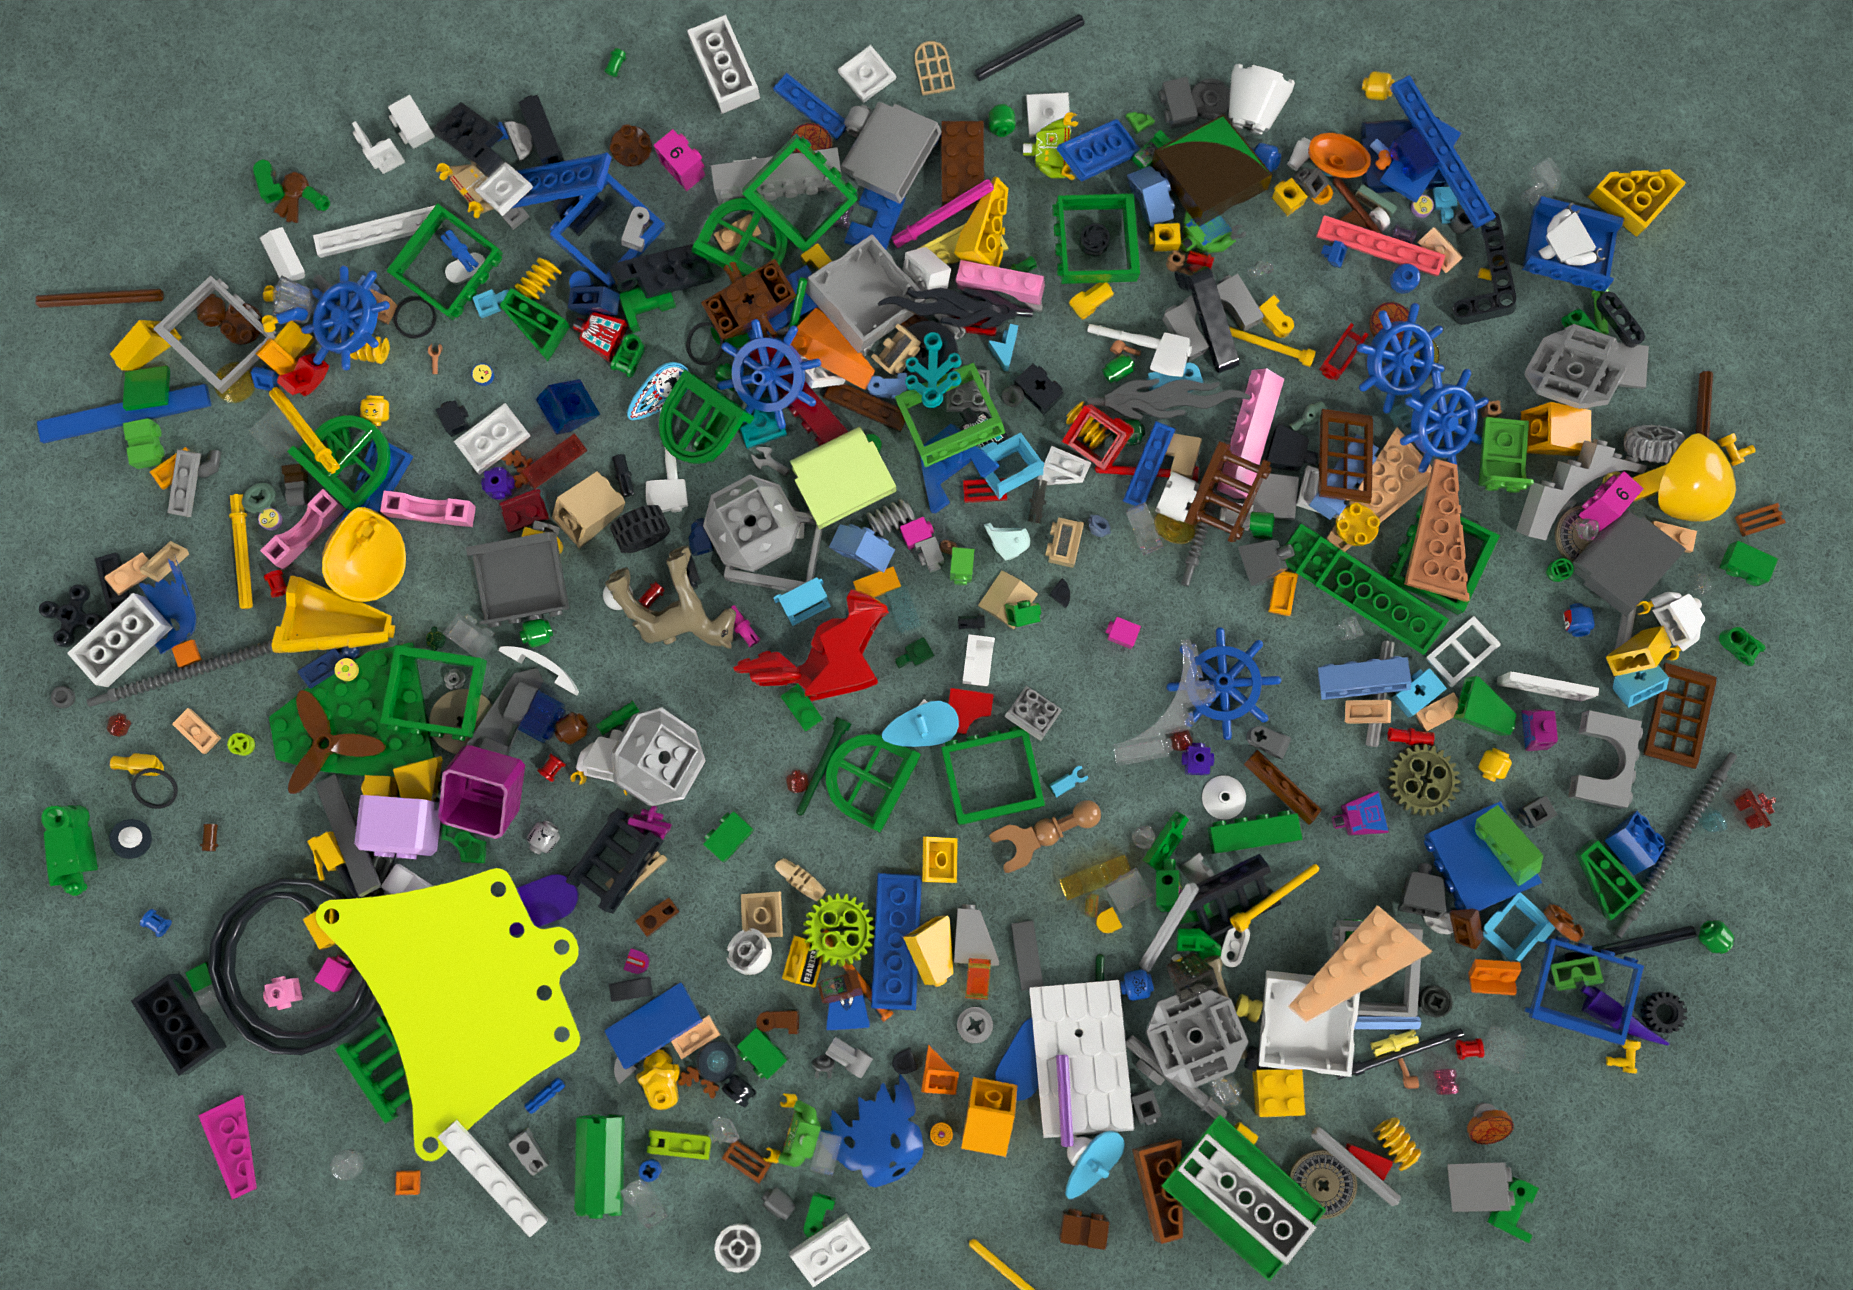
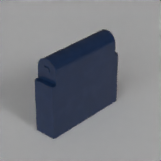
M1409 119L1362 122L1360 144L1366 148L1371 158L1367 172L1361 175L1362 185L1376 193L1397 192L1380 181L1389 166H1386L1384 170H1380L1375 165L1376 161L1380 158L1370 145L1378 138L1390 150L1392 163L1414 130ZM1439 169L1425 190H1431L1434 187H1448V183Z

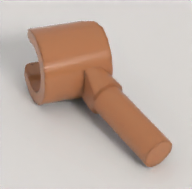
M1121 340L1115 341L1110 348V351L1116 355H1120L1122 350L1137 356L1141 354V351L1126 346Z
M432 344L428 348V353L432 356V374H438V356L443 350L441 344L438 345L439 352L432 350Z
M1403 1058L1398 1059L1404 1076L1403 1084L1405 1088H1418V1077L1410 1076Z

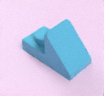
M1010 324L1009 330H1004L1002 343L988 341V348L1002 369L1007 372L1018 332V325Z

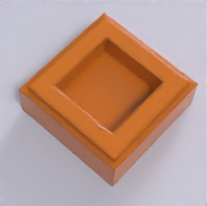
M191 639L171 648L179 668H184L202 660L195 640Z
M421 1170L396 1171L395 1195L420 1194Z

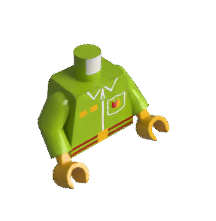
M1068 112L1063 118L1041 128L1040 132L1036 133V143H1023V156H1035V167H1038L1039 171L1051 179L1067 177L1070 180H1074L1075 178L1074 175L1069 174L1072 169L1056 149L1059 144L1070 140V128H1067L1068 125L1072 127L1078 125L1076 121L1071 122L1072 117L1077 116L1075 113Z

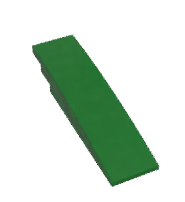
M1299 523L1285 544H1291L1295 553L1293 557L1285 559L1287 567L1423 655H1425L1450 620L1302 523Z

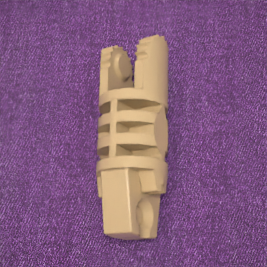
M786 858L776 862L775 868L777 872H780L786 878V881L802 894L815 901L823 897L826 889L799 865L793 864Z

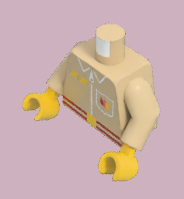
M445 163L438 164L436 172H441L439 178L446 180L448 175L451 177L449 178L469 204L468 212L474 211L475 218H479L481 213L494 209L475 191L488 179L480 170L472 164L448 166Z

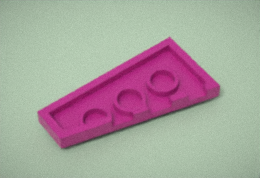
M241 1095L198 1115L232 1200L257 1189L244 1096Z

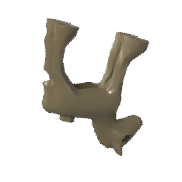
M688 545L674 549L669 553L670 557L666 560L679 600L671 603L660 612L642 606L633 597L629 588L631 575L628 567L611 573L609 575L610 579L605 582L608 590L612 592L614 600L622 607L626 616L636 620L632 625L639 631L641 638L645 642L663 641L667 645L676 641L677 635L692 632L711 646L722 645L725 648L731 649L736 611L733 608H726L715 620L707 617L702 602L693 590L687 576L686 569L691 555Z

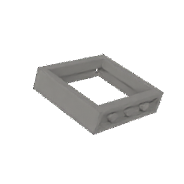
M210 275L153 329L223 394L260 359L255 353L269 338L274 340L276 338L274 335L277 332H265L263 324L258 321L261 317L253 309L248 311L242 306L245 302L236 293L232 296L227 291L229 287L220 278L216 281ZM214 290L266 337L259 346L222 380L217 378L170 333Z
M792 507L800 523L816 525L806 582L814 579L823 528L819 530L810 511L807 513L799 512V509ZM726 566L724 573L726 581L784 591H791L806 583L737 571L735 567Z
M1336 920V927L1332 929L1335 949L1331 950V957L1344 944L1345 931H1355L1363 921ZM1399 923L1422 942L1423 929L1418 923ZM1421 958L1405 969L1403 1003L1359 1001L1358 1015L1417 1017Z

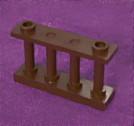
M1219 441L1184 522L1197 525V522L1200 523L1202 521L1229 533L1230 536L1227 541L1236 542V540L1241 539L1245 528L1242 526L1263 479L1266 480L1272 468L1269 467L1271 462L1263 460L1262 464L1258 465L1233 454L1229 450L1231 445ZM1229 461L1257 473L1252 486L1223 474L1221 470L1223 463ZM1220 481L1247 493L1248 495L1243 506L1214 494L1212 488L1215 482L1218 483ZM1211 501L1238 513L1235 525L1233 526L1205 514L1203 509L1206 502L1209 503Z

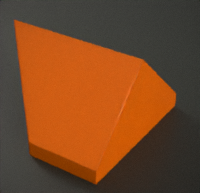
M928 1044L921 1092L956 1095L959 1072L954 1071Z

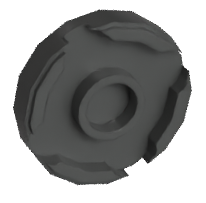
M1213 78L1203 79L1192 89V96L1199 117L1213 120L1222 114L1225 115L1229 110L1230 90L1222 81Z

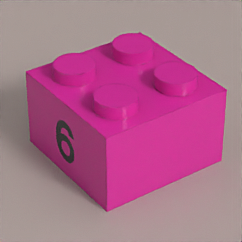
M672 129L654 144V148L659 162L687 192L705 177L703 169L705 166L701 161L702 156L695 148L692 150L687 145L689 144L687 139L681 133L678 135Z
M1624 471L1617 477L1612 475L1593 492L1595 494L1593 497L1588 498L1583 503L1582 507L1584 509L1578 516L1598 533L1619 518L1644 488Z

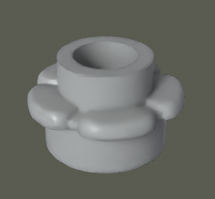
M451 669L444 676L445 685L450 690L462 688L466 679L465 674L460 672L459 669Z

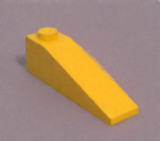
M993 177L991 182L994 190L980 199L959 235L954 253L963 261L999 267L1004 248L1000 247L1001 235H1005L1002 219L1007 211L1008 187L998 177Z

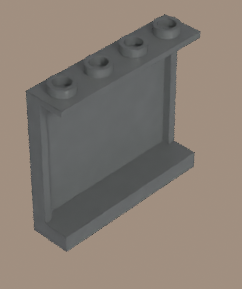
M545 532L466 547L467 556H473L484 616V621H479L480 625L488 624V628L502 626V621L508 620L509 624L522 622L521 618L529 617L530 621L541 619L542 614L549 613L550 617L563 615V610L570 609L556 532Z

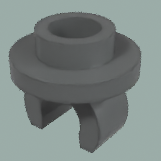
M820 1055L812 1062V1067L815 1069V1077L819 1078L820 1072H827L828 1079H831L832 1069L835 1067L834 1059L827 1055Z

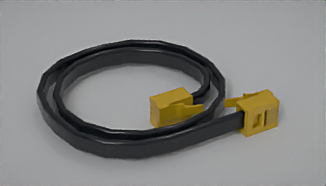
M325 832L321 836L313 837L307 841L314 854V864H316L319 880L285 877L252 889L223 914L210 941L208 972L216 998L225 1015L246 1041L272 1054L305 1055L332 1045L354 1032L376 1011L379 1005L374 994H372L366 1009L346 1028L326 1040L307 1047L279 1046L257 1035L240 1016L238 1011L251 1026L275 1038L307 1040L339 1028L360 1009L370 987L362 977V982L351 1005L331 1024L309 1032L282 1030L260 1019L243 999L235 974L237 944L248 921L269 902L277 899H291L301 904L310 914L303 921L318 948H329L336 944L317 924L316 912L318 907L310 898L297 892L279 891L260 897L237 919L225 944L223 976L220 970L222 941L233 918L262 893L284 885H307L332 896L335 900L348 899L342 891L322 882L325 880L322 870L324 863L328 871L337 870L353 899L365 898L364 896L360 897L356 891L334 832ZM330 908V910L328 909L324 913V919L329 924H334L338 921L334 908Z

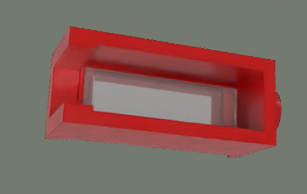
M1352 323L1347 327L1319 369L1330 380L1334 379L1337 381L1357 353V345L1363 344L1369 335L1365 332L1360 337L1352 332L1351 329L1354 326Z

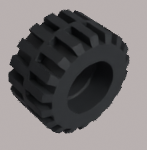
M647 505L636 508L620 516L610 526V530L621 553H634L649 548L663 540L671 531L659 505Z

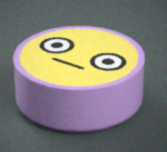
M1421 195L1416 203L1412 202L1411 204L1412 213L1419 218L1427 217L1434 208L1432 199L1426 195Z
M266 508L264 513L259 514L258 521L263 528L272 531L281 526L282 515L273 508Z

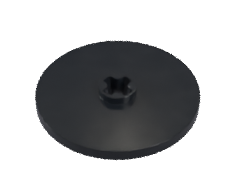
M921 321L907 328L921 342L919 345L920 350L914 357L927 370L929 357L923 358L925 355L923 350L926 349L924 337L928 333H938L942 340V346L938 350V368L948 359L950 354H958V345L955 337L942 324L934 321ZM906 338L897 349L896 359L911 342L909 338ZM907 367L902 371V373L907 374V377L910 375L916 376L921 384L928 382L918 373L908 371ZM951 368L946 374L952 372L954 368Z

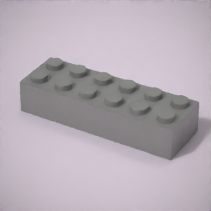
M838 148L814 151L815 153L817 151L821 152L827 159L825 163L830 168L834 166L841 173ZM803 153L790 154L756 190L767 201H773L777 197L782 196L793 198L797 194L806 193L807 195H814L818 191L827 190L828 192H835L839 189ZM772 157L711 165L718 204L721 205L733 199L746 198L742 194V188Z

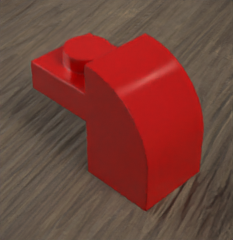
M315 353L299 357L295 370L280 375L277 383L290 394L300 393L305 397L311 394L323 381L330 365L325 361H322L319 365L313 362Z

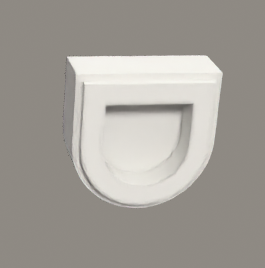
M1377 207L1369 214L1381 232L1389 226L1390 219L1382 208Z

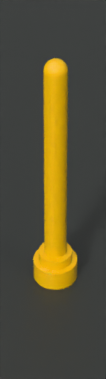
M1229 327L1232 337L1297 358L1302 362V365L1308 367L1313 362L1315 350L1308 348L1301 351Z
M1317 864L1311 865L1246 913H1237L1232 916L1230 921L1233 927L1242 933L1249 928L1250 920L1319 871V866Z
M976 1239L969 1241V1246L1020 1290H1035Z

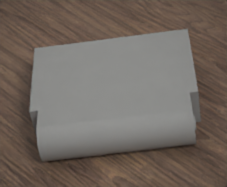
M878 102L840 168L844 173L855 178L858 185L901 204L942 131L938 123L897 104L891 107Z

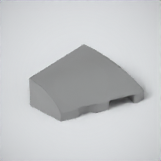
M1200 853L1195 854L1191 859L1183 862L1178 867L1190 883L1198 884L1214 876L1212 870L1201 861L1204 858Z

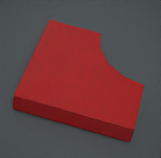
M955 688L950 689L948 704L955 709L958 715L959 726L957 734L966 735L969 726L974 720L991 716L994 694Z

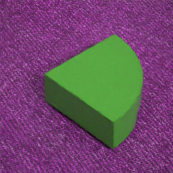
M1137 112L1126 114V118L1136 134L1155 123V120L1148 114L1145 115Z

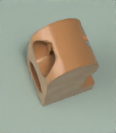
M371 289L370 291L373 293L377 303L389 302V309L378 312L377 320L389 325L397 305L389 296L382 295Z

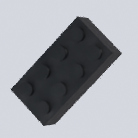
M180 973L168 974L131 1000V1003L178 1076L190 1074L227 1048Z

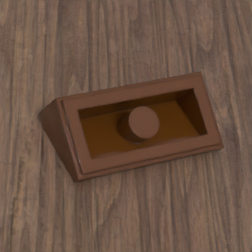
M1478 910L1450 911L1449 914L1456 943L1476 950L1484 938Z

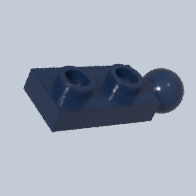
M346 646L342 647L340 652L337 648L330 649L298 669L297 672L309 689L335 674V666L338 661L344 658L353 659L357 657L360 653V647L349 648Z

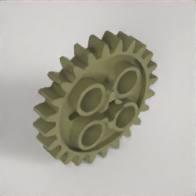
M1427 744L1422 745L1421 750L1418 745H1414L1413 752L1410 748L1404 749L1406 755L1398 753L1397 756L1400 761L1392 760L1396 767L1388 768V771L1393 773V776L1387 777V780L1393 781V784L1389 785L1388 789L1395 790L1391 797H1399L1396 804L1404 803V811L1411 807V814H1416L1419 810L1420 816H1425L1427 811L1429 815H1434L1435 810L1438 813L1443 812L1442 805L1446 808L1450 807L1448 800H1456L1452 793L1460 791L1454 786L1461 783L1460 780L1454 777L1460 774V772L1453 771L1452 769L1457 764H1449L1448 762L1451 756L1443 757L1444 750L1436 753V746H1432L1428 750ZM1413 761H1417L1420 764L1419 772L1413 770ZM1427 762H1430V766L1427 769ZM1435 767L1441 771L1440 779L1435 778L1433 775ZM1425 776L1424 779L1428 782L1426 784H1423V781L1420 780V777ZM1408 781L1414 785L1412 793L1406 790V783ZM1429 788L1433 789L1435 792V798L1433 800L1429 799V797L1427 796V791ZM1419 792L1421 796L1420 799L1417 798Z

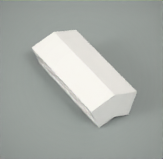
M283 227L271 230L260 238L282 283L295 282L305 277V271Z

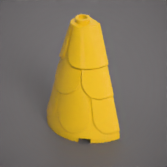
M290 576L286 590V609L281 627L276 626L272 640V650L274 653H293L336 649L346 646L355 648L389 642V638H394L395 625H392V616L361 601L344 598L333 590H328L304 578Z

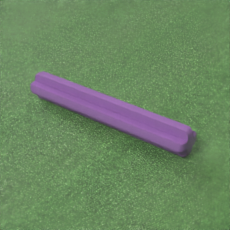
M1059 1054L1056 1056L1061 1145L1063 1147H1071L1074 1143L1068 1055Z

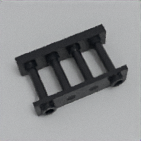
M619 808L609 815L607 823L579 863L571 869L566 880L568 884L577 887L582 883L601 898L598 907L611 914H614L665 841L651 832L644 835L632 825H629L625 821L629 813ZM619 828L640 843L635 853H630L612 839ZM606 847H609L627 861L622 872H618L600 858ZM593 865L614 879V883L608 891L586 876Z
M1260 853L1196 884L1199 891L1188 908L1190 911H1196L1200 923L1193 926V929H1201L1209 937L1214 938L1234 928L1230 921L1232 916L1237 913H1246L1274 893L1272 889H1267L1263 876L1271 873V869ZM1255 881L1259 894L1247 899L1243 886ZM1235 890L1240 904L1228 909L1223 896ZM1215 900L1220 913L1208 919L1203 905ZM1281 900L1275 902L1259 915L1281 905Z

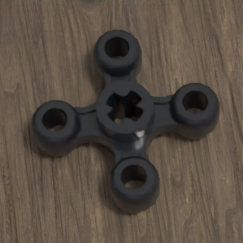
M81 584L73 585L70 588L69 595L71 598L68 605L59 607L53 601H44L39 605L38 610L43 617L50 619L58 618L61 622L60 630L53 636L55 644L60 647L67 648L73 645L75 641L73 632L76 627L85 625L89 630H93L104 620L99 614H85L83 611V603L89 599L90 590Z

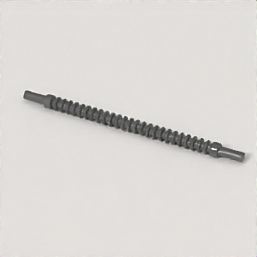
M1242 385L1241 392H1246L1247 385ZM1238 398L1237 404L1233 406L1232 411L1234 414L1230 415L1232 419L1229 420L1230 425L1227 426L1229 430L1225 432L1227 436L1223 438L1225 440L1224 443L1229 445L1243 402L1242 398ZM1215 482L1212 488L1214 494L1221 493V491L1217 490L1219 482ZM1211 501L1209 503L1206 502L1204 506L1205 514L1213 516L1212 511H1215L1214 505L1217 504ZM1202 521L1200 523L1197 522L1199 527L1195 528L1197 533H1194L1195 539H1192L1193 545H1190L1192 550L1188 551L1190 556H1187L1185 560L1187 565L1181 582L1183 586L1189 587L1194 569L1200 561L1198 557L1201 556L1199 552L1203 550L1201 546L1205 544L1203 540L1207 538L1205 534L1208 533L1207 528L1210 525Z
M273 639L269 640L268 643L264 641L263 645L258 643L257 647L252 645L250 649L245 647V650L239 649V652L227 653V656L222 654L221 658L216 656L215 660L212 658L208 662L203 660L202 664L197 662L196 665L191 664L190 667L185 666L184 669L180 667L178 671L174 669L172 673L168 671L166 675L161 673L160 677L155 675L154 678L149 677L148 680L143 679L142 682L138 680L136 684L132 682L130 686L125 684L124 688L119 686L118 689H109L107 693L88 698L86 700L87 705L92 707L108 701L116 702L120 698L125 699L126 696L137 695L138 692L142 694L144 690L148 692L150 688L155 690L156 686L161 688L162 684L167 686L168 682L173 684L174 681L180 682V679L186 680V677L192 678V675L197 677L198 673L203 675L204 671L209 673L210 669L215 671L216 668L222 669V666L228 667V664L234 665V662L239 664L240 660L245 662L246 658L251 660L252 656L257 658L259 654L264 656L265 652L270 654V651L273 652Z
M1729 752L1719 769L1714 770L1712 773L1713 778L1709 779L1710 783L1705 784L1707 788L1702 789L1703 794H1699L1700 799L1695 800L1697 804L1692 805L1693 809L1689 810L1690 815L1687 814V819L1682 820L1683 825H1679L1680 830H1676L1677 835L1672 836L1674 840H1670V846H1666L1667 851L1662 852L1664 855L1659 856L1660 861H1656L1657 866L1652 867L1654 871L1649 872L1650 877H1646L1647 882L1642 883L1644 886L1642 888L1645 892L1629 905L1630 908H1626L1623 912L1625 916L1613 933L1616 937L1621 939L1632 921H1636L1639 917L1638 912L1642 911L1641 907L1645 906L1644 902L1649 901L1648 896H1652L1651 891L1656 890L1654 886H1658V880H1662L1661 875L1666 874L1664 870H1668V865L1672 864L1671 860L1676 859L1674 855L1679 854L1678 849H1682L1681 844L1686 843L1684 839L1689 838L1688 833H1692L1691 828L1694 829L1696 827L1694 824L1699 823L1698 818H1702L1701 813H1705L1704 808L1709 807L1707 803L1712 802L1711 797H1715L1714 792H1718V787H1722L1721 782H1725L1727 779V772L1736 760V754Z

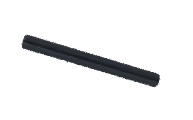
M1078 14L977 68L974 71L975 77L978 81H982L1084 26L1083 17Z
M1687 926L1593 947L1592 950L1600 953L1601 949L1614 952L1616 956L1696 937V932L1693 926ZM1577 952L1565 954L1566 962L1591 957Z

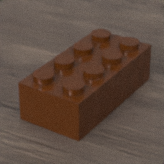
M941 121L942 206L984 181V121ZM980 199L962 210H974Z

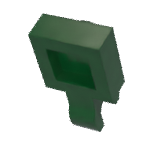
M923 637L906 646L907 654L896 658L895 663L899 669L911 662L917 667L935 655Z

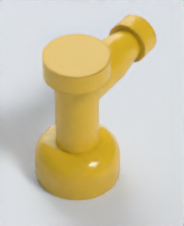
M1735 433L1717 440L1721 447H1726L1732 460L1730 463L1732 467L1744 462L1743 457L1755 453L1753 445L1737 450L1734 445L1737 439Z
M1626 1039L1625 1044L1622 1045L1626 1049V1058L1607 1056L1606 1065L1623 1067V1072L1637 1073L1635 1053L1636 1050L1640 1049L1641 1041Z

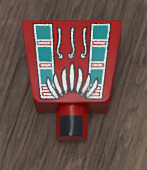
M591 313L588 321L578 317L573 324V329L581 332L579 339L584 346L608 362H611L628 326L622 319Z

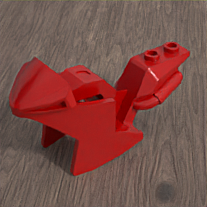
M852 589L847 595L848 618H832L817 627L811 642V651L804 664L796 667L781 653L765 651L758 654L759 658L754 660L747 658L737 662L738 665L733 667L734 671L737 673H750L752 682L759 686H783L798 683L805 689V697L810 696L811 701L844 695L878 684V679L865 660L863 653L878 624L889 613L888 607L871 595Z

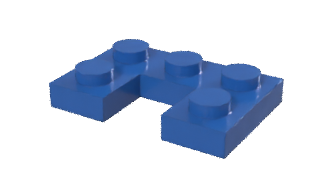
M864 188L859 206L877 211L872 228L851 222L844 240L845 243L855 246L873 234L887 250L906 197L899 204Z

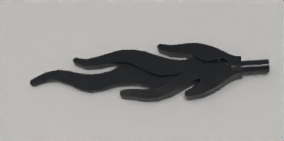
M944 288L925 291L908 289L906 291V294L914 299L937 300L932 303H918L899 296L887 297L878 302V306L898 305L918 316L947 314L960 318L944 317L940 320V323L954 327H968L982 320L990 319L980 326L981 329H990L1001 325L1007 320L1015 319L1017 316L1031 318L1033 315L1032 309L1017 308V305L1010 303L994 292L972 290L969 288H964L963 294L984 302L969 299L958 292Z

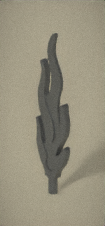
M1156 378L1152 380H1133L1121 385L1113 392L1105 394V397L1087 398L1088 405L1105 406V408L1112 409L1124 417L1141 420L1143 415L1133 409L1155 418L1169 419L1185 415L1186 413L1185 410H1165L1171 407L1192 406L1207 409L1230 398L1249 400L1250 396L1239 390H1226L1207 396L1192 395L1187 392L1190 390L1211 391L1219 387L1220 383L1206 384L1184 379L1169 382L1148 392L1137 391L1157 385L1160 380Z

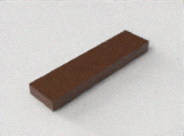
M847 384L828 386L823 396L825 400L898 432H901L904 427L905 420L899 407Z
M1259 750L1254 751L1244 763L1254 775L1296 814L1298 813V816L1308 825L1322 811L1317 804Z

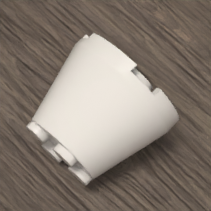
M1236 64L1231 74L1229 121H1231V124L1236 129H1242L1243 126L1251 128L1250 132L1256 135H1262L1263 132L1269 131L1291 95L1295 82L1291 79L1288 81L1284 80L1283 74L1271 69L1255 65L1243 68V65Z

